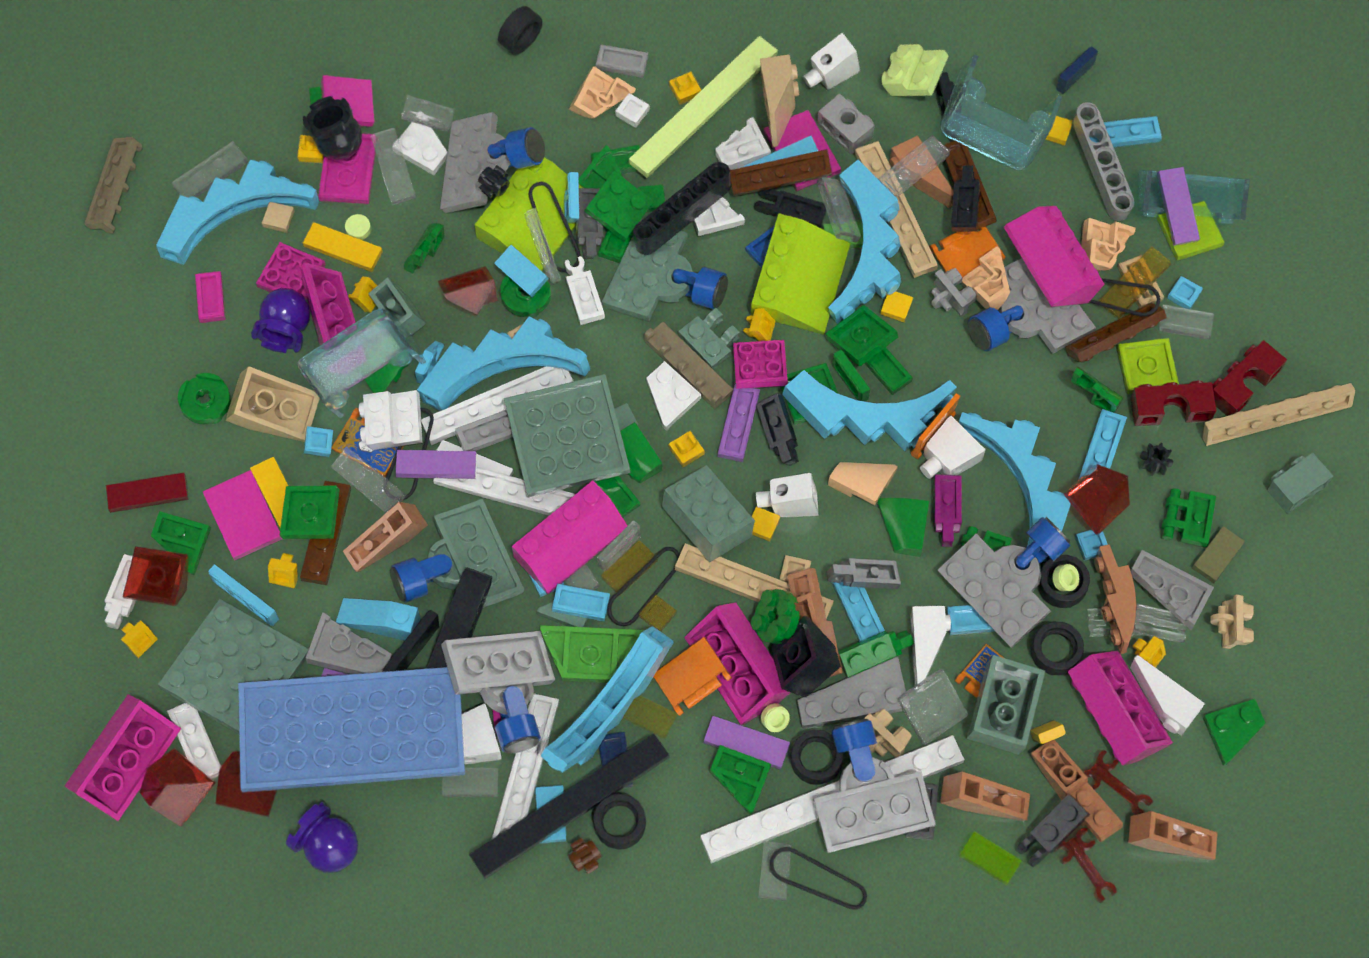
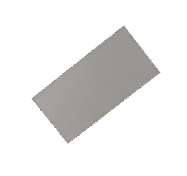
M600 45L596 68L601 71L644 78L648 53Z

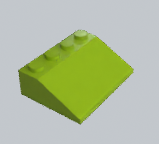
M545 157L539 165L517 169L509 179L510 184L505 193L499 197L496 196L475 223L478 240L502 254L512 245L540 271L544 270L549 263V259L529 199V189L536 182L548 183L555 193L563 214L565 190H568L567 174ZM539 185L534 188L532 195L553 258L569 234L547 187ZM576 222L568 223L571 232L576 227Z
M778 214L752 300L751 315L754 314L755 309L764 308L778 323L824 335L830 317L828 307L835 300L851 243L805 220Z

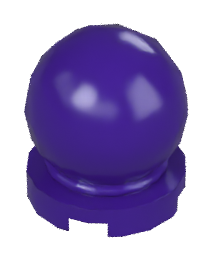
M292 288L276 289L266 295L260 304V320L254 323L251 336L253 339H260L262 341L261 346L269 350L286 353L287 349H293L295 352H298L304 340L302 332L310 321L309 304L303 294Z
M321 802L319 806L317 804L312 806L297 822L301 827L295 836L291 833L289 834L286 846L295 853L304 849L305 859L313 868L324 873L339 872L348 867L357 855L359 844L356 832L349 823L342 819L329 818L331 809Z

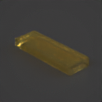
M1151 246L1119 281L1151 286L1170 267L1171 261ZM1115 284L1099 302L1129 309L1147 289ZM1105 307L1118 319L1125 313Z

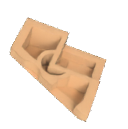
M593 66L571 103L569 110L581 116L594 119L625 99L629 93L633 94L636 89L620 78L613 79Z
M1091 218L1084 220L1081 247L1086 251L1089 260L1096 270H1109L1117 261V255L1126 247L1124 244L1135 233V227L1119 222H1114L1110 225Z
M997 246L979 258L980 266L965 275L961 282L964 288L970 286L977 294L976 300L985 309L993 307L998 310L1010 294L1001 251Z
M840 462L830 475L828 486L849 497H852L854 494L875 505L884 489L889 485L898 466L893 464Z

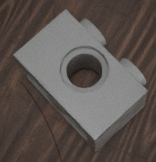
M841 94L837 95L818 111L817 124L851 155L855 153V149L862 147L873 138L874 124L871 118L860 113L854 103L849 99H845Z

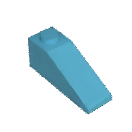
M343 598L336 623L405 641L418 625L421 617L417 607L392 601Z

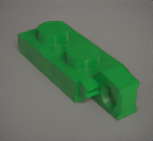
M907 630L895 634L894 631H883L839 650L838 654L845 676L847 678L901 655V649L914 644L911 633L907 632Z

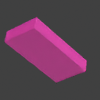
M221 271L195 274L200 323L226 320Z

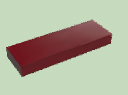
M184 472L106 485L108 510L110 513L189 500L187 480Z

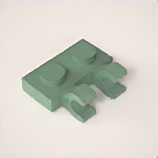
M717 308L713 309L703 321L697 316L678 331L679 336L712 369H715L731 356L729 347L740 339L738 336L740 332L734 326L729 327L721 338L712 331L723 322L721 318L723 314Z

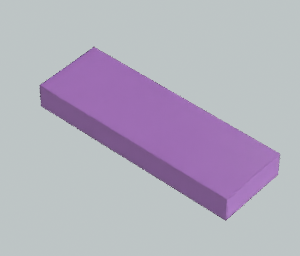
M1179 167L1159 171L1157 176L1173 246L1199 241L1200 237L1184 168Z
M735 384L718 450V457L743 462L760 389H736Z
M397 450L396 477L475 479L476 451Z
M715 716L712 717L704 739L705 744L719 748L720 745L768 762L771 764V767L780 770L790 746L788 741Z

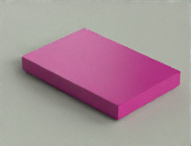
M809 110L790 118L777 147L772 146L769 126L764 128V134L774 152L812 136L818 151L828 150L832 176L841 173V167ZM832 176L792 185L796 191H799Z
M362 134V143L358 151L349 159L337 161L324 156L318 195L319 201L369 204L378 141L377 134Z
M251 470L203 491L234 561L282 540L278 526Z

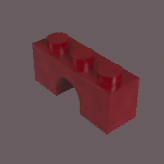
M1265 340L1258 346L1253 344L1243 355L1245 358L1240 363L1235 361L1227 370L1228 375L1224 379L1219 377L1212 384L1216 407L1226 416L1240 412L1249 403L1253 392L1246 387L1243 380L1251 378L1259 381L1263 386H1267L1282 371L1287 359Z
M1199 380L1192 381L1189 384L1169 382L1163 386L1142 384L1134 388L1130 397L1135 426L1160 425L1165 415L1164 407L1167 405H1175L1181 408L1184 412L1186 423L1210 421L1217 411L1212 382L1204 383Z

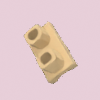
M1236 594L1233 599L1223 601L1222 606L1218 607V614L1210 616L1211 624L1218 626V633L1222 634V648L1231 649L1236 645H1248L1254 641V631L1244 627V621L1252 619L1254 615L1253 605L1243 602V596Z
M884 708L874 715L869 713L864 719L872 720L877 744L869 746L871 754L876 751L881 757L887 752H890L895 758L902 756L912 735L902 726L892 735L886 727L893 721V717Z

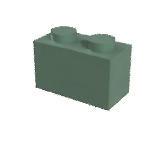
M387 277L368 293L393 330L404 338L408 339L426 324L402 287Z
M1311 453L1306 458L1303 455L1298 457L1291 463L1289 470L1285 472L1282 469L1270 479L1272 483L1267 491L1287 514L1327 487L1333 478L1331 472L1314 453Z

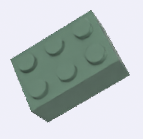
M707 465L664 489L662 508L709 562L752 537L755 520Z
M992 655L986 663L967 739L1019 755L1027 746L1045 671Z

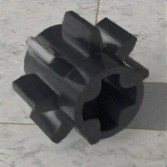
M498 165L495 166L494 170L491 167H486L478 178V182L481 184L479 189L490 198L494 194L499 197L509 187L510 181L506 179L509 175Z
M1149 443L1147 452L1142 451L1140 458L1145 460L1141 468L1147 469L1151 476L1159 472L1165 475L1166 467H1171L1174 462L1168 458L1172 450H1167L1163 447V443L1156 446Z

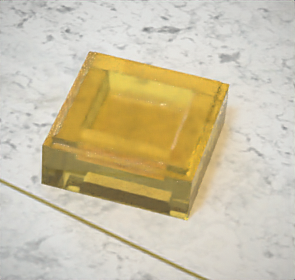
M655 595L640 612L639 617L661 632L677 614V610Z

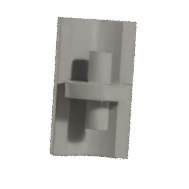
M956 268L945 273L940 269L935 273L937 278L934 281V285L936 288L931 291L935 298L931 304L935 309L943 306L946 311L953 307L959 316L962 317L967 314L968 306L976 300L977 294L970 286H967L960 292L955 286L962 282V276Z

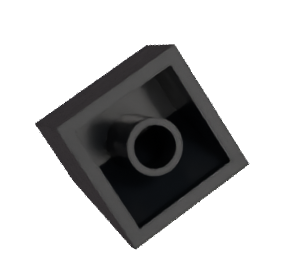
M807 616L799 620L794 634L789 639H783L780 641V644H773L771 646L781 689L805 698L841 667L835 645Z

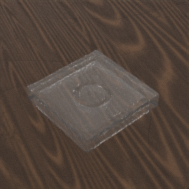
M939 669L896 698L920 742L924 745L969 716L945 671Z

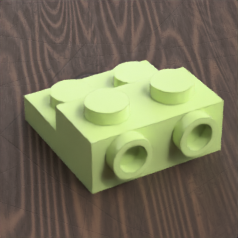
M920 44L899 45L897 51L893 52L890 56L891 65L888 71L882 74V85L890 96H932L949 56L945 50H923Z

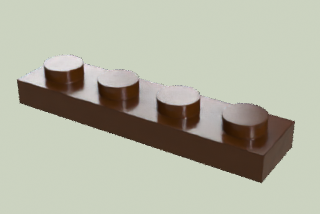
M962 138L941 145V152L953 182L962 180L963 166H973L974 179H979L978 229L996 223L995 213L965 139Z
M827 149L730 170L734 196L833 175Z
M1149 303L1136 310V312L1146 313L1152 310L1155 304ZM1158 307L1153 314L1148 316L1128 314L1065 346L1067 355L1078 362L1088 361L1099 352L1110 350L1115 344L1135 337L1138 332L1146 328L1155 327L1158 325V322L1167 318L1165 310Z
M324 481L323 486L337 485L340 489L334 539L309 540L300 575L301 581L326 586L328 584L351 493V486L348 484Z

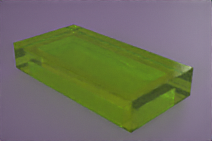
M975 831L959 855L1006 886L1022 860Z

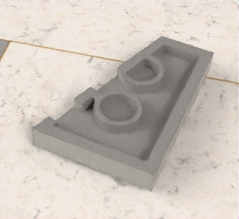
M1144 550L1141 551L1131 569L1132 577L1187 628L1192 630L1214 587Z
M322 612L306 656V662L349 674L383 672L382 669L392 658V654L370 640L359 637L351 632L350 628L343 624L339 625L331 620L330 616Z

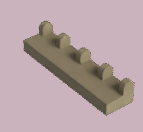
M133 137L113 139L84 223L89 229H103L107 233H114L115 227L111 222L114 213L120 214L122 208L118 205L122 192H128L129 186L125 181L129 170L135 171L136 164L132 162L135 151L141 152L143 147Z
M664 322L660 323L655 329L649 328L645 332L644 342L692 385L714 410L733 394V388Z

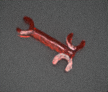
M1101 751L1095 765L1083 772L1087 777H1092L1095 780L1092 788L1096 791L1101 782L1104 781L1132 804L1131 808L1135 815L1144 813L1139 808L1138 803L1144 802L1150 807L1153 800L1145 794L1138 796L1110 772L1116 768L1118 760L1115 759L1112 764H1105L1103 758L1107 751Z
M1082 828L1074 838L1063 842L1054 852L1060 849L1067 851L1068 856L1061 860L1062 865L1069 863L1073 856H1075L1096 888L1094 893L1096 900L1102 903L1105 900L1101 893L1102 889L1109 890L1112 896L1117 893V889L1111 882L1103 880L1085 851L1094 847L1096 841L1092 840L1090 843H1084L1081 836L1085 835L1088 829Z

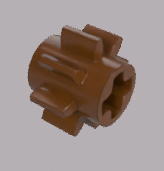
M580 838L570 844L572 852L567 854L577 872L585 869L587 874L599 868L597 860L602 858L592 840L584 842Z

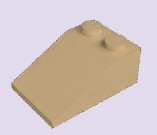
M790 55L760 59L763 96L773 147L778 146L795 109V96H799L798 83L793 81V79H798L796 64H791Z
M248 366L239 375L225 421L249 430L305 442L306 428L312 425L321 393Z

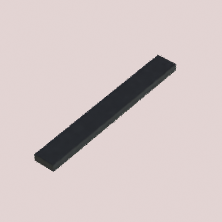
M652 734L469 854L470 858L484 879L488 878L599 805L606 797L614 795L670 758V755L656 735Z

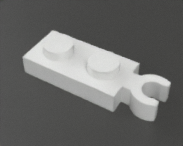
M580 256L578 257L579 266L572 267L569 260H565V268L567 273L571 275L566 277V282L580 325L605 319V314L591 271L584 272V259Z

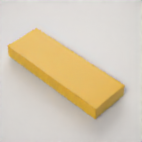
M313 222L303 241V246L370 272H373L383 252L382 247Z
M271 457L250 467V470L280 528L285 490L288 484L275 458Z

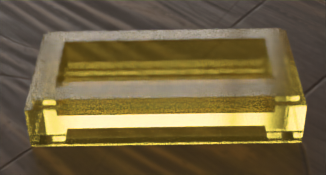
M639 540L601 575V578L617 593L655 555ZM656 559L632 584H634L655 563H657L658 559ZM629 585L620 595H622L631 585Z
M639 695L633 699L623 719L666 739L678 714Z

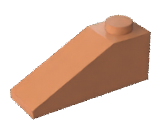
M918 136L892 147L889 164L895 173L898 172L902 180L946 207L950 208L953 206L954 191Z
M398 502L344 549L343 553L354 570L360 572L408 543L428 524L415 504Z
M959 772L944 777L940 803L963 811L1027 821L1030 794L965 772Z
M1150 811L1131 816L1128 843L1154 851L1214 860L1216 857L1217 832Z

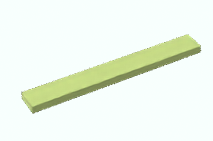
M760 36L755 39L631 156L629 164L648 178L761 71V58L775 57L778 50Z

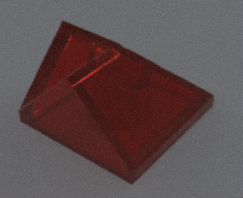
M486 266L438 281V285L447 300L476 315L479 314L483 305L498 301L494 279Z
M1099 464L1094 465L1064 493L1065 497L1096 535L1100 534L1130 505L1128 476Z
M135 546L122 597L177 606L187 591L188 555Z
M173 749L147 768L140 794L150 808L177 825L182 826L216 782L178 750Z
M232 751L219 769L216 805L269 817L277 790L242 792L240 751Z

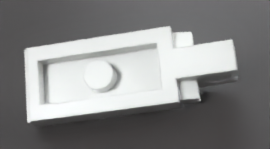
M126 554L123 555L105 599V611L108 612L105 622L108 627L118 630L123 616L129 617L151 566L150 561Z

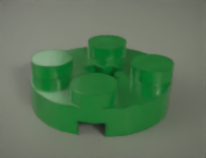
M506 275L500 286L503 306L517 316L537 317L551 300V288L548 280L533 297L530 295L522 296V293L519 292L522 288Z
M200 373L190 381L187 379L181 385L177 397L185 418L197 424L219 423L231 404V395L227 385L219 376L212 373ZM208 394L210 398L208 402L201 403L198 400L199 397Z
M767 589L762 593L755 615L751 619V627L757 631L758 636L763 641L780 644V641L789 639L794 634L800 618V611L796 610L794 603H798L796 597L792 593L780 589Z

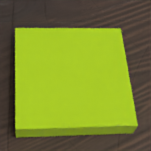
M1205 200L1192 204L1200 240L1197 242L1173 246L1166 213L1160 214L1157 217L1177 261L1223 247L1225 243Z
M1169 338L1118 344L1117 350L1127 394L1133 393L1134 388L1142 384H1151L1152 386H1163L1169 382L1179 384Z

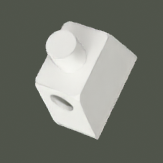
M843 33L811 57L813 69L805 74L803 79L809 88L821 82L826 89H831L860 72L857 51Z
M950 416L926 444L923 455L927 461L920 466V470L928 479H931L938 472L942 475H959L981 462L985 449Z
M811 473L770 480V491L756 492L757 507H772L774 513L780 515V517L819 516L817 489Z
M486 703L462 714L464 763L472 764L502 759Z

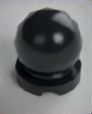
M328 96L310 105L311 111L307 114V117L303 116V125L309 135L313 137L315 147L328 159L337 161L349 159L358 151L362 143L361 126L353 117V110L349 102L343 97L340 100L334 99L333 96Z

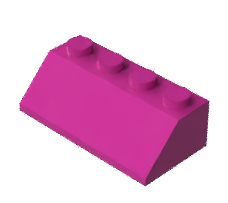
M1057 206L1036 207L1005 225L1004 229L1051 307L1089 303L1104 286L1098 271L1094 268L1086 251L1081 247L1074 232L1070 229Z
M305 262L301 265L302 283L317 332L318 342L323 353L324 363L327 371L346 375L367 361L342 274L339 271Z
M592 480L512 546L513 557L547 594H550L557 588V584H562L624 533L628 526L612 500Z
M736 602L716 606L684 637L690 647L705 637L732 676V679L727 681L722 673L718 675L717 678L722 683L718 690L741 725L761 715L768 705L779 704L791 693L781 689L774 659L755 630L752 629L751 624Z
M1119 651L1092 654L1068 671L1072 678L1073 686L1080 692L1087 710L1094 716L1101 734L1107 738L1115 758L1121 762L1122 766L1136 763L1173 744Z
M128 694L64 787L119 821L181 728L141 700Z

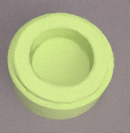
M353 215L345 223L346 233L352 237L364 240L371 233L370 222L364 215Z
M1059 565L1053 572V583L1060 591H1072L1078 586L1079 573L1073 565Z
M776 703L768 705L761 714L763 726L771 732H780L785 729L790 719L788 711L782 705Z

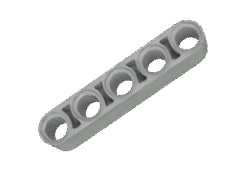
M1089 102L1082 103L1077 108L1073 119L1074 129L1108 215L1115 221H1123L1129 216L1134 206L1133 195L1097 106ZM1081 115H1087L1091 120H1084ZM1089 137H1096L1100 142H1093ZM1098 159H1105L1108 164H1101ZM1107 181L1115 182L1117 187L1108 185ZM1116 203H1122L1126 209H1119Z

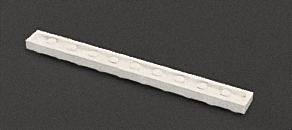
M950 736L885 763L890 767L895 778L922 771L924 779L963 763L964 758L954 736ZM839 781L701 835L700 839L710 863L818 821L814 798L840 792Z

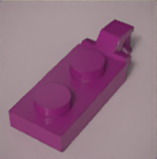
M935 475L934 526H936V532H942V547H952L954 533L960 532L962 524V476Z

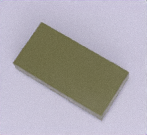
M1223 526L1192 569L1215 583L1245 541Z

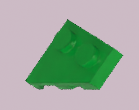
M606 145L578 178L579 185L582 188L601 189L613 171L622 176L609 146Z
M159 511L151 537L191 575H195L211 527Z
M1256 699L1206 714L1203 717L1223 766L1227 765L1266 724Z
M720 745L710 773L749 814L753 815L771 764Z

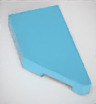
M569 172L567 175L568 190H565L564 216L567 223H575L579 219L578 172Z
M435 341L425 349L415 370L417 383L422 384L437 364L444 348L443 343Z

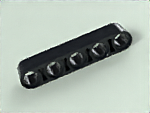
M723 162L711 164L641 220L633 230L636 250L644 255L654 253L727 194L731 189L729 166Z
M469 567L464 569L427 669L447 667L441 647L445 640L472 638L492 584L493 577L491 575Z

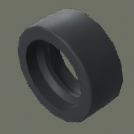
M528 6L517 8L501 26L498 33L499 43L512 54L524 52L535 41L541 31L543 23L541 16Z
M1066 554L1060 555L1055 561L1048 559L1041 568L1042 575L1038 591L1042 598L1052 606L1058 608L1073 607L1081 602L1088 591L1090 584L1089 571L1085 564L1074 556ZM1059 565H1073L1079 573V587L1071 595L1058 594L1049 586V574Z
M1050 622L1043 625L1036 632L1031 645V657L1035 665L1050 675L1062 676L1067 674L1069 670L1079 664L1084 652V641L1079 631L1065 622ZM1052 634L1066 637L1073 646L1071 658L1063 663H1055L1048 660L1042 652L1043 640Z
M811 730L803 733L796 739L791 751V765L794 773L802 781L808 784L822 785L830 782L838 775L842 767L843 753L837 754L832 734L824 730ZM820 742L831 749L833 762L826 771L820 773L811 772L803 766L801 752L806 745Z
M621 793L610 795L603 799L595 809L593 817L595 833L606 846L618 850L630 848L638 843L644 835L646 827L645 812L639 801L632 796ZM613 807H627L636 817L634 830L625 837L612 836L604 828V816Z

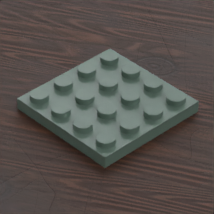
M606 374L504 398L528 497L590 483L592 480L599 481L630 473Z
M219 599L161 679L158 686L159 689L240 735L238 683L293 679L306 661L309 649Z

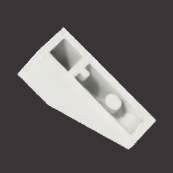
M945 606L912 607L910 618L911 634L914 641L912 650L915 692H921L944 641L946 632L951 630L950 615H945Z
M1137 655L1130 666L1133 674L1157 717L1163 722V726L1168 731L1182 736L1205 703Z

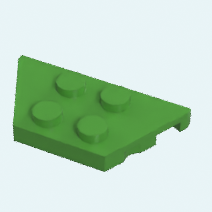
M540 625L541 634L562 681L608 683L634 646L641 632L644 631L637 629Z

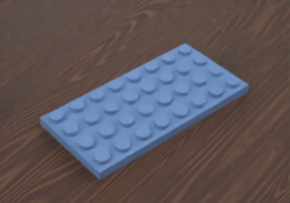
M448 667L238 683L242 792L465 775L461 694L455 695Z

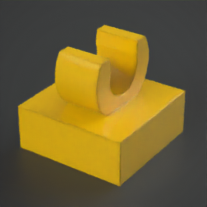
M692 72L669 81V87L680 105L692 100L701 91Z
M308 135L300 136L299 162L323 163L324 155L315 147L313 137Z
M362 276L361 280L355 283L354 286L356 288L348 297L364 312L372 313L376 304L368 293L377 285L370 277Z
M764 308L755 309L754 314L746 318L751 324L750 328H744L743 332L748 337H755L758 341H771L776 321Z
M691 431L669 443V449L682 467L705 455V450Z
M283 553L280 560L271 558L268 564L269 583L295 588L298 575L297 563H292L294 555Z
M141 620L135 626L128 622L121 629L126 634L121 640L137 658L158 640Z
M1153 636L1149 643L1139 638L1133 645V648L1136 649L1135 655L1140 656L1155 668L1166 655L1163 640L1156 636Z

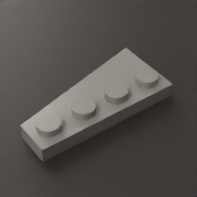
M898 656L817 691L806 698L799 699L797 705L802 729L862 719L869 713L874 715L883 708L889 714L909 710Z

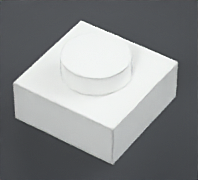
M629 93L616 109L615 116L636 128L649 112L650 105Z

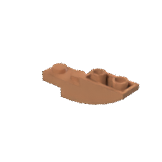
M1110 544L1099 547L1097 557L1094 558V564L1097 572L1102 573L1104 579L1103 588L1106 599L1104 606L1101 607L1102 616L1105 622H1109L1112 629L1110 630V636L1113 645H1118L1120 653L1123 654L1127 651L1136 618L1135 587L1129 565L1118 567Z
M808 568L788 575L791 593L798 602L794 603L796 610L800 611L799 620L807 616L835 645L840 662L832 621L826 620L816 569ZM840 667L830 677L842 674V667Z
M1055 740L1045 743L1031 753L1039 769L1060 799L1063 800L1068 794H1071L1090 813V816L1081 825L1083 827L1086 825L1100 843L1123 827V822L1089 785L1088 777Z

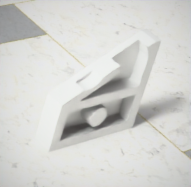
M420 112L392 147L395 154L432 175H435L447 160L446 149Z
M754 117L747 120V125L740 132L736 130L727 141L722 142L715 149L719 162L727 164L730 170L741 168L771 154Z
M722 197L693 220L698 236L744 225V216L738 215L729 207L730 203Z
M665 361L646 378L665 430H668L701 399V394Z

